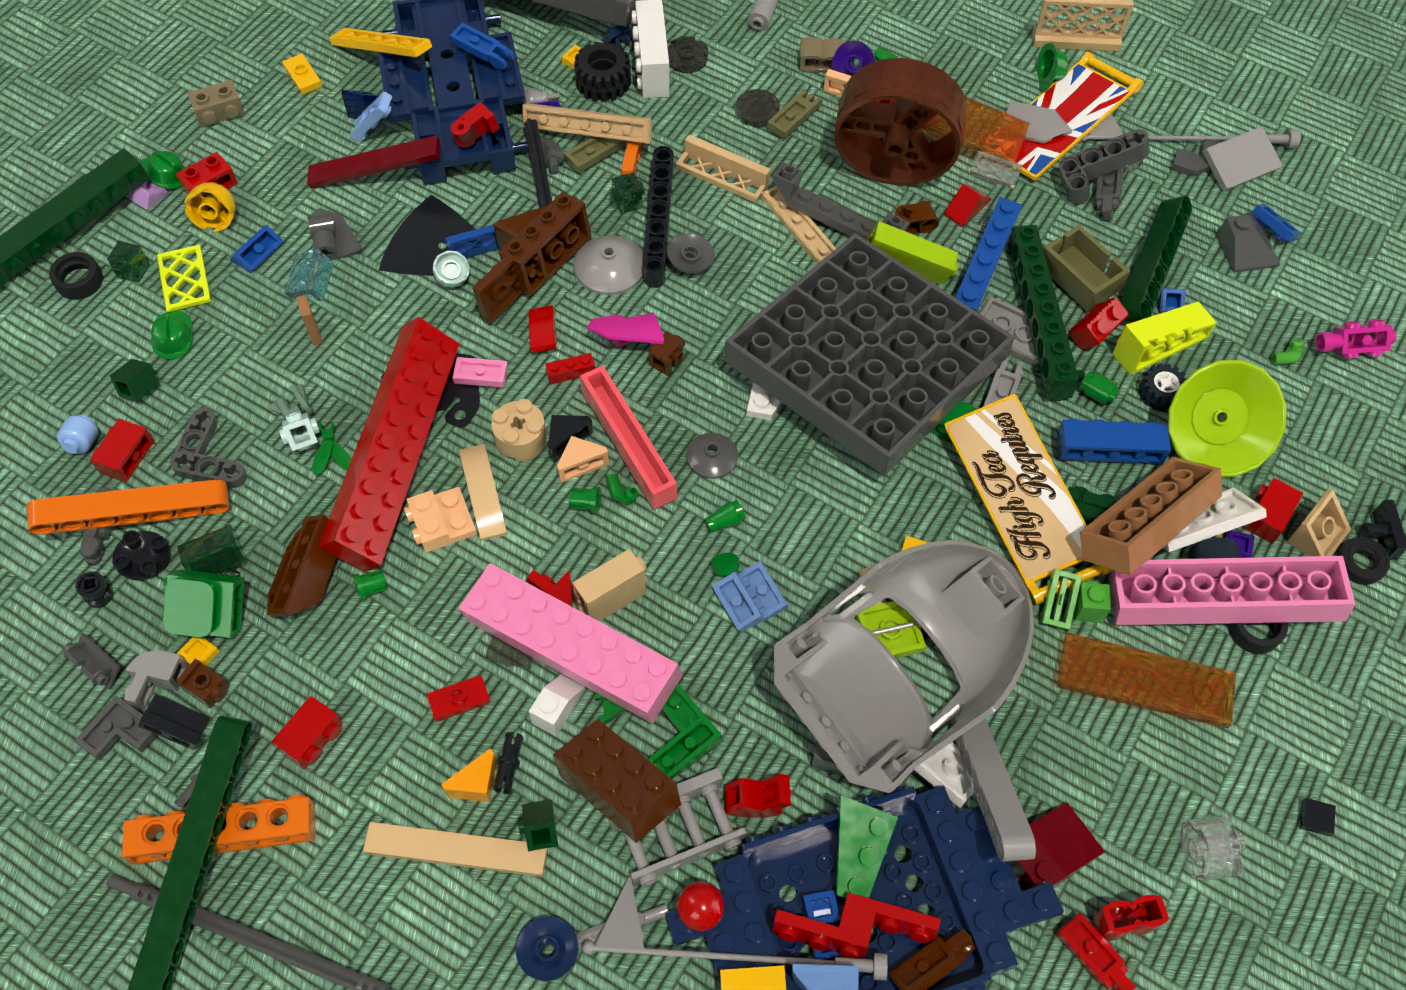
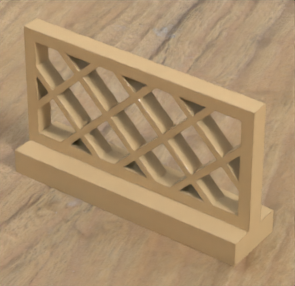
M1043 0L1037 24L1034 25L1032 31L1033 46L1042 48L1045 44L1052 43L1055 48L1120 51L1122 37L1134 3L1129 0ZM1048 5H1058L1060 7L1051 13L1047 9ZM1073 6H1080L1082 8L1074 14L1069 10ZM1096 7L1104 9L1096 15L1091 12ZM1118 8L1126 9L1125 12L1118 16L1113 13ZM1064 12L1068 17L1059 22L1055 17ZM1084 14L1090 17L1082 23L1077 19ZM1106 15L1112 18L1104 24L1099 20ZM1050 20L1054 23L1053 26H1042ZM1072 21L1076 25L1075 27H1063ZM1092 23L1098 26L1097 28H1085ZM1114 24L1119 26V29H1107Z

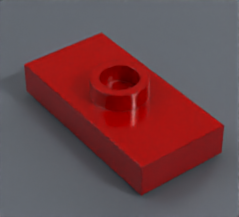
M482 675L427 693L435 722L491 703Z

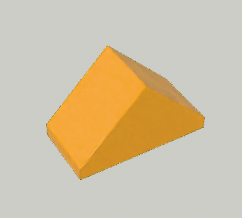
M491 749L487 750L442 783V788L448 798L490 802L497 765L494 752Z

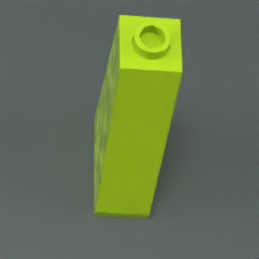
M878 221L866 239L930 282L945 284L950 276H955L959 267V263H956L958 252Z

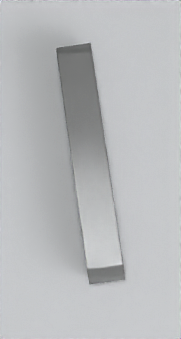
M961 712L951 718V727L957 723ZM984 719L955 739L1000 861L1034 859L1036 856V845L1032 830L987 721Z

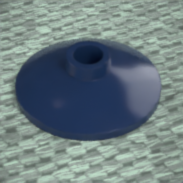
M553 916L540 917L528 923L519 934L516 942V958L521 969L529 977L538 981H553L563 977L574 966L579 951L578 939L573 928L566 921ZM552 946L554 948L553 954L550 956L543 955L544 947Z

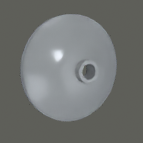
M615 235L600 236L586 242L577 251L574 258L575 276L583 287L593 293L600 295L622 294L633 289L644 276V254L637 244L627 238Z

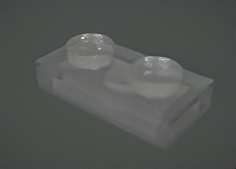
M978 151L970 170V175L1014 189L1022 165Z

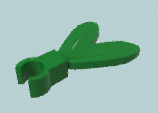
M332 420L329 421L331 427L327 430L323 429L322 422L318 424L323 442L312 464L315 476L321 475L326 470L331 456L344 470H348L351 462L349 454L335 441L334 433L336 432V427Z

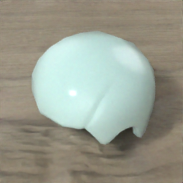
M447 250L437 255L434 260L433 274L436 280L445 287H458L469 276L470 265L465 256L457 251Z

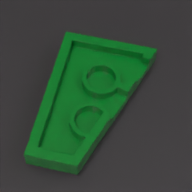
M839 794L835 893L843 898H846L848 893L869 898L898 817Z

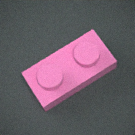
M457 357L453 374L454 384L504 388L508 363L507 361Z

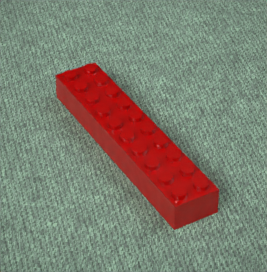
M420 317L403 325L318 545V548L362 571H367L382 564L460 344Z

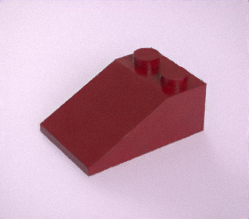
M1067 802L1029 824L1035 839V858L1031 860L1009 861L1014 875L1025 890L1050 881L1055 888L1104 854L1105 850Z

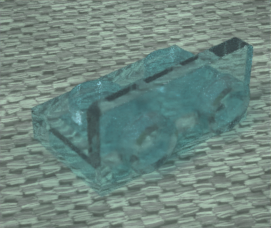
M318 248L295 254L285 294L291 299L311 294L317 301L324 300L333 262Z

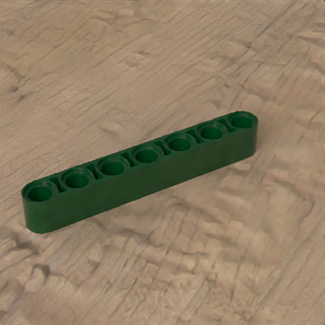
M1186 195L1163 200L1159 205L1120 302L1129 314L1122 322L1123 324L1133 323L1152 316L1192 212L1191 201Z

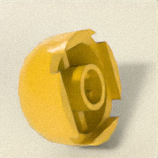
M205 182L196 185L185 198V213L187 217L201 229L205 230L206 227L215 228L213 232H219L226 229L234 218L236 210L234 197L228 189L220 184Z

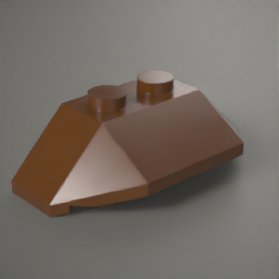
M324 514L305 517L301 523L302 527L295 533L288 544L267 595L268 616H287L320 603L337 558L318 548L328 522V517Z

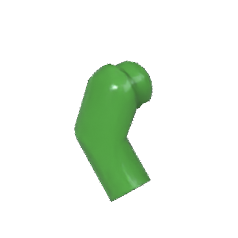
M1294 338L1290 341V346H1288L1285 352L1272 353V364L1281 365L1298 362L1305 350L1303 347L1304 341Z

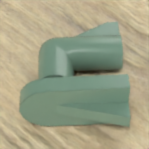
M292 384L290 389L309 415L314 413L307 400L304 386L300 384L296 387ZM278 397L269 406L272 411L281 414L285 420V416L291 413L301 411V414H303L298 404L290 407L284 397Z

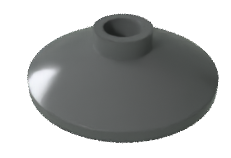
M678 235L667 246L669 262L678 270L686 273L703 272L714 261L715 254L712 245L698 235Z
M705 433L696 437L689 444L686 453L687 463L691 470L701 477L708 479L721 478L731 473L738 461V450L733 441L719 433ZM709 450H716V452L710 453Z

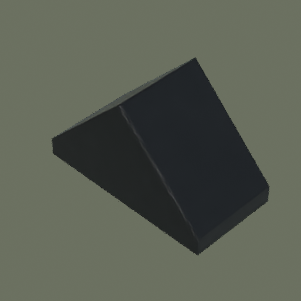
M551 415L548 447L550 459L553 463L562 457L571 436L584 440L593 433L592 419L589 416Z

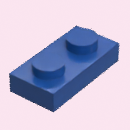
M1258 204L1252 211L1256 216L1255 220L1264 227L1269 226L1275 231L1273 233L1274 236L1283 242L1296 241L1302 234L1266 204Z

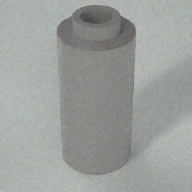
M755 0L748 17L749 25L760 31L767 29L779 0Z

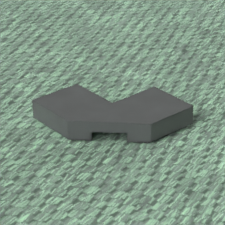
M1206 139L1201 154L1178 148L1171 170L1196 176L1202 174V171L1211 169L1203 151L1219 143Z

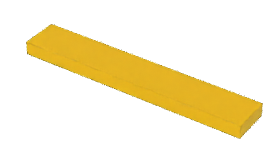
M343 28L329 38L334 46L418 57L432 48L430 39L350 28Z

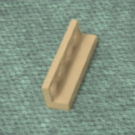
M690 134L685 139V152L676 162V169L755 203L761 198V192L765 191L770 184V168ZM690 158L697 161L698 164L689 166L685 162ZM713 168L718 173L710 175L705 172V169ZM734 177L738 182L729 183L725 178ZM753 185L759 189L754 194L747 191L745 187Z

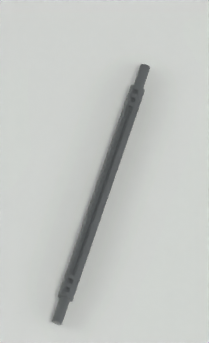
M111 875L107 881L108 887L130 895L133 901L140 902L154 909L160 892L156 888L149 887L144 883L135 884L116 875ZM196 907L191 923L193 925L350 990H392L389 984L382 983L380 980L372 979L370 976L362 975L205 909Z

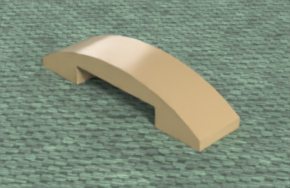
M485 444L459 450L481 541L507 535Z

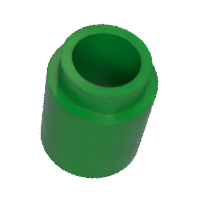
M1091 371L1086 374L1079 389L1084 391L1083 394L1103 405H1106L1108 402L1113 403L1120 392L1117 389V382L1098 372L1093 373Z

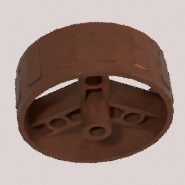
M891 58L872 62L860 68L850 77L842 93L834 132L835 145L839 155L856 172L881 183L916 185L939 178L955 164L963 144L967 111L964 93L949 74L932 64L907 58ZM893 99L892 104L875 102L878 100ZM938 114L948 123L952 131L943 138L929 143L921 127ZM874 137L885 138V142Z

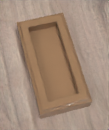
M305 295L296 297L301 316L313 346L322 344L323 341L307 297Z

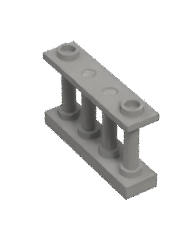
M719 768L677 784L681 806L677 809H679L695 848L678 854L663 820L654 829L667 859L650 866L641 842L635 843L624 833L638 871L631 873L634 887L640 884L641 887L652 885L658 881V877L722 850L732 852L743 845L742 842L746 839L745 829L741 828L733 831L717 794L719 788H722L723 781ZM699 796L707 798L722 834V837L707 843L690 806L692 799ZM608 819L612 831L619 829Z

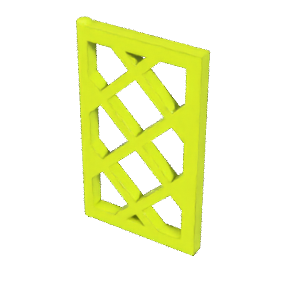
M200 244L157 254L167 312L211 302ZM196 253L197 259L194 262L185 259L188 254ZM175 259L169 268L164 267L163 260ZM180 263L190 266L183 275L174 271ZM195 269L200 271L201 277L198 281L189 278ZM170 275L178 278L172 287L167 285L166 280ZM184 282L193 285L186 294L178 291V288ZM199 288L203 289V297H192ZM173 294L182 298L178 303H170V297Z

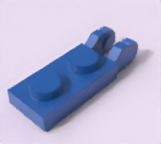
M463 22L449 36L450 43L490 62L493 67L504 70L507 67L506 61H512L514 58L513 51L502 45L500 41Z

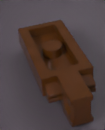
M964 929L950 939L947 937L942 940L938 937L893 970L889 976L899 990H927L958 967L976 946L972 937Z

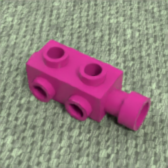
M1372 319L1368 320V324L1348 321L1344 322V326H1334V333L1319 332L1316 335L1315 345L1319 352L1334 351L1342 354L1343 358H1358L1359 353L1365 352L1367 356H1382L1383 351L1391 350V344H1394L1396 341V332L1392 329V325L1385 324V320Z

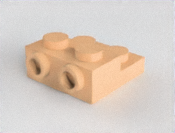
M460 487L436 495L430 490L407 498L409 506L404 507L409 523L415 522L417 528L412 529L416 544L422 543L426 553L477 535Z

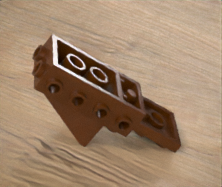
M562 192L547 206L496 221L493 224L500 247L498 253L501 261L495 264L472 287L482 320L490 325L521 294L530 298L592 237L584 202L575 196Z

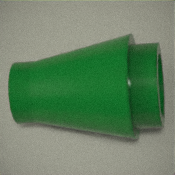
M729 500L712 515L705 518V522L711 533L717 530L742 524L741 521L746 519V516L738 500L733 502Z

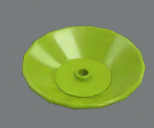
M1218 360L1195 370L1178 387L1169 407L1168 433L1175 452L1181 459L1221 468V477H1237L1258 468L1276 451L1286 430L1287 405L1279 384L1263 368L1244 360ZM1222 412L1223 419L1218 421L1217 416Z

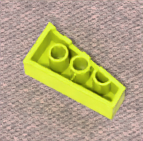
M1199 302L1184 305L1180 308L1126 324L1121 336L1116 341L1117 345L1112 354L1127 373L1132 375L1208 338L1217 322Z

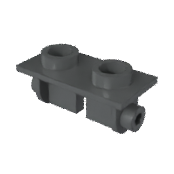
M81 633L78 643L73 644L70 642L63 647L64 657L76 666L82 665L80 670L94 685L99 684L100 686L105 685L108 689L112 688L120 666L87 635Z

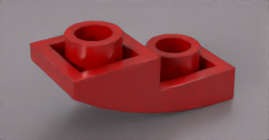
M553 305L529 309V335L532 352H546L557 347L556 313Z

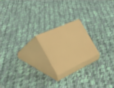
M1328 489L1287 541L1307 556H1332L1351 531L1333 489Z

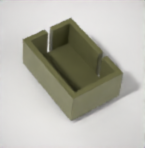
M1077 225L1063 234L1062 238L1058 237L1043 248L1051 278L1087 312L1092 310L1096 304L1104 302L1122 290L1130 274V270L1116 257L1111 259L1108 269L1104 274L1103 272L1111 253L1081 225Z

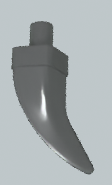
M540 136L545 165L549 166L551 172H557L559 170L558 166L564 161L563 150L553 140Z

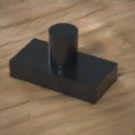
M1383 500L1372 512L1375 522L1363 523L1361 533L1363 537L1370 539L1380 538L1381 544L1387 551L1390 560H1397L1406 551V536L1394 500Z

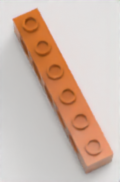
M292 795L288 797V800L282 801L261 799L257 804L251 805L231 803L228 806L223 822L226 823V827L220 832L214 854L316 841L315 805L309 797L304 795ZM169 811L166 813V816L159 817L138 815L135 817V820L124 821L122 858L131 865L170 860L185 812ZM288 815L284 824L276 826V821L280 816ZM257 819V823L253 828L245 830L246 824L250 820ZM160 831H164L163 837L160 840L154 842V837L156 836V834Z

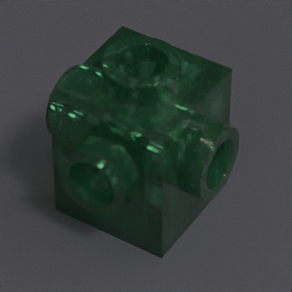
M632 172L612 178V188L609 189L612 202L616 203L620 214L642 208V195L645 194L642 181L637 180L635 173Z

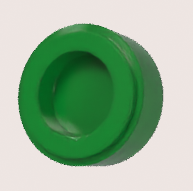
M734 553L719 554L711 561L713 572L721 576L730 575L740 567L738 556Z

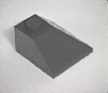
M1242 215L1225 219L1217 237L1233 273L1279 267L1280 262L1263 226L1253 217Z

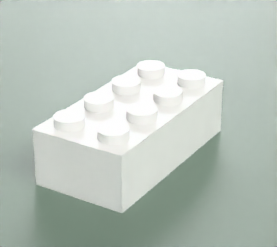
M662 0L635 1L636 10H632V24H636V26H633L632 34L633 41H637L634 43V56L639 57L635 59L636 73L641 74L637 75L638 89H642L643 98L669 97V58Z

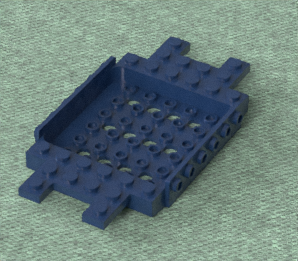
M944 785L917 795L914 786L907 789L906 786H898L889 795L880 798L877 795H873L860 801L898 817L869 899L917 912V908L920 905L928 904L934 909L935 917L941 919L937 934L950 939L964 929L972 937L976 946L958 967L927 990H987L986 986L991 982V977L1014 969L1018 965L1006 934L1064 913L1051 881L1021 891L1009 861L1001 862L980 806L955 813ZM839 807L832 810L831 815L822 818L820 815L808 817L803 821L804 824L779 827L775 830V834L764 837L760 834L750 837L746 840V844L742 845V855L716 863V870L724 894H722L724 897L723 917L714 928L700 932L689 929L680 920L678 910L666 913L675 946L705 936L710 952L801 958V949L809 944L799 941L787 942L780 939L778 935L773 934L774 919L777 909L806 917L803 895L834 890L840 918L842 917L846 898L835 893ZM905 846L910 849L912 857L908 862L901 863L895 859L894 850L897 847ZM917 875L922 879L923 887L920 891L912 892L907 889L905 880L908 876ZM787 885L793 886L798 893L797 898L790 903L784 902L779 895L780 890ZM873 926L877 931V937L874 941L869 942L865 959H871L874 953L887 954V981L873 980V973L859 972L858 990H899L889 976L890 973L929 944L928 942L920 943L914 941L910 936L901 933L889 934L880 930L879 927ZM713 959L720 984V970L784 966L786 990H801L793 982V964Z

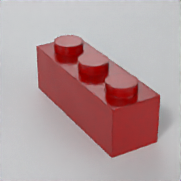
M591 353L545 363L550 385L580 378V375L595 369Z

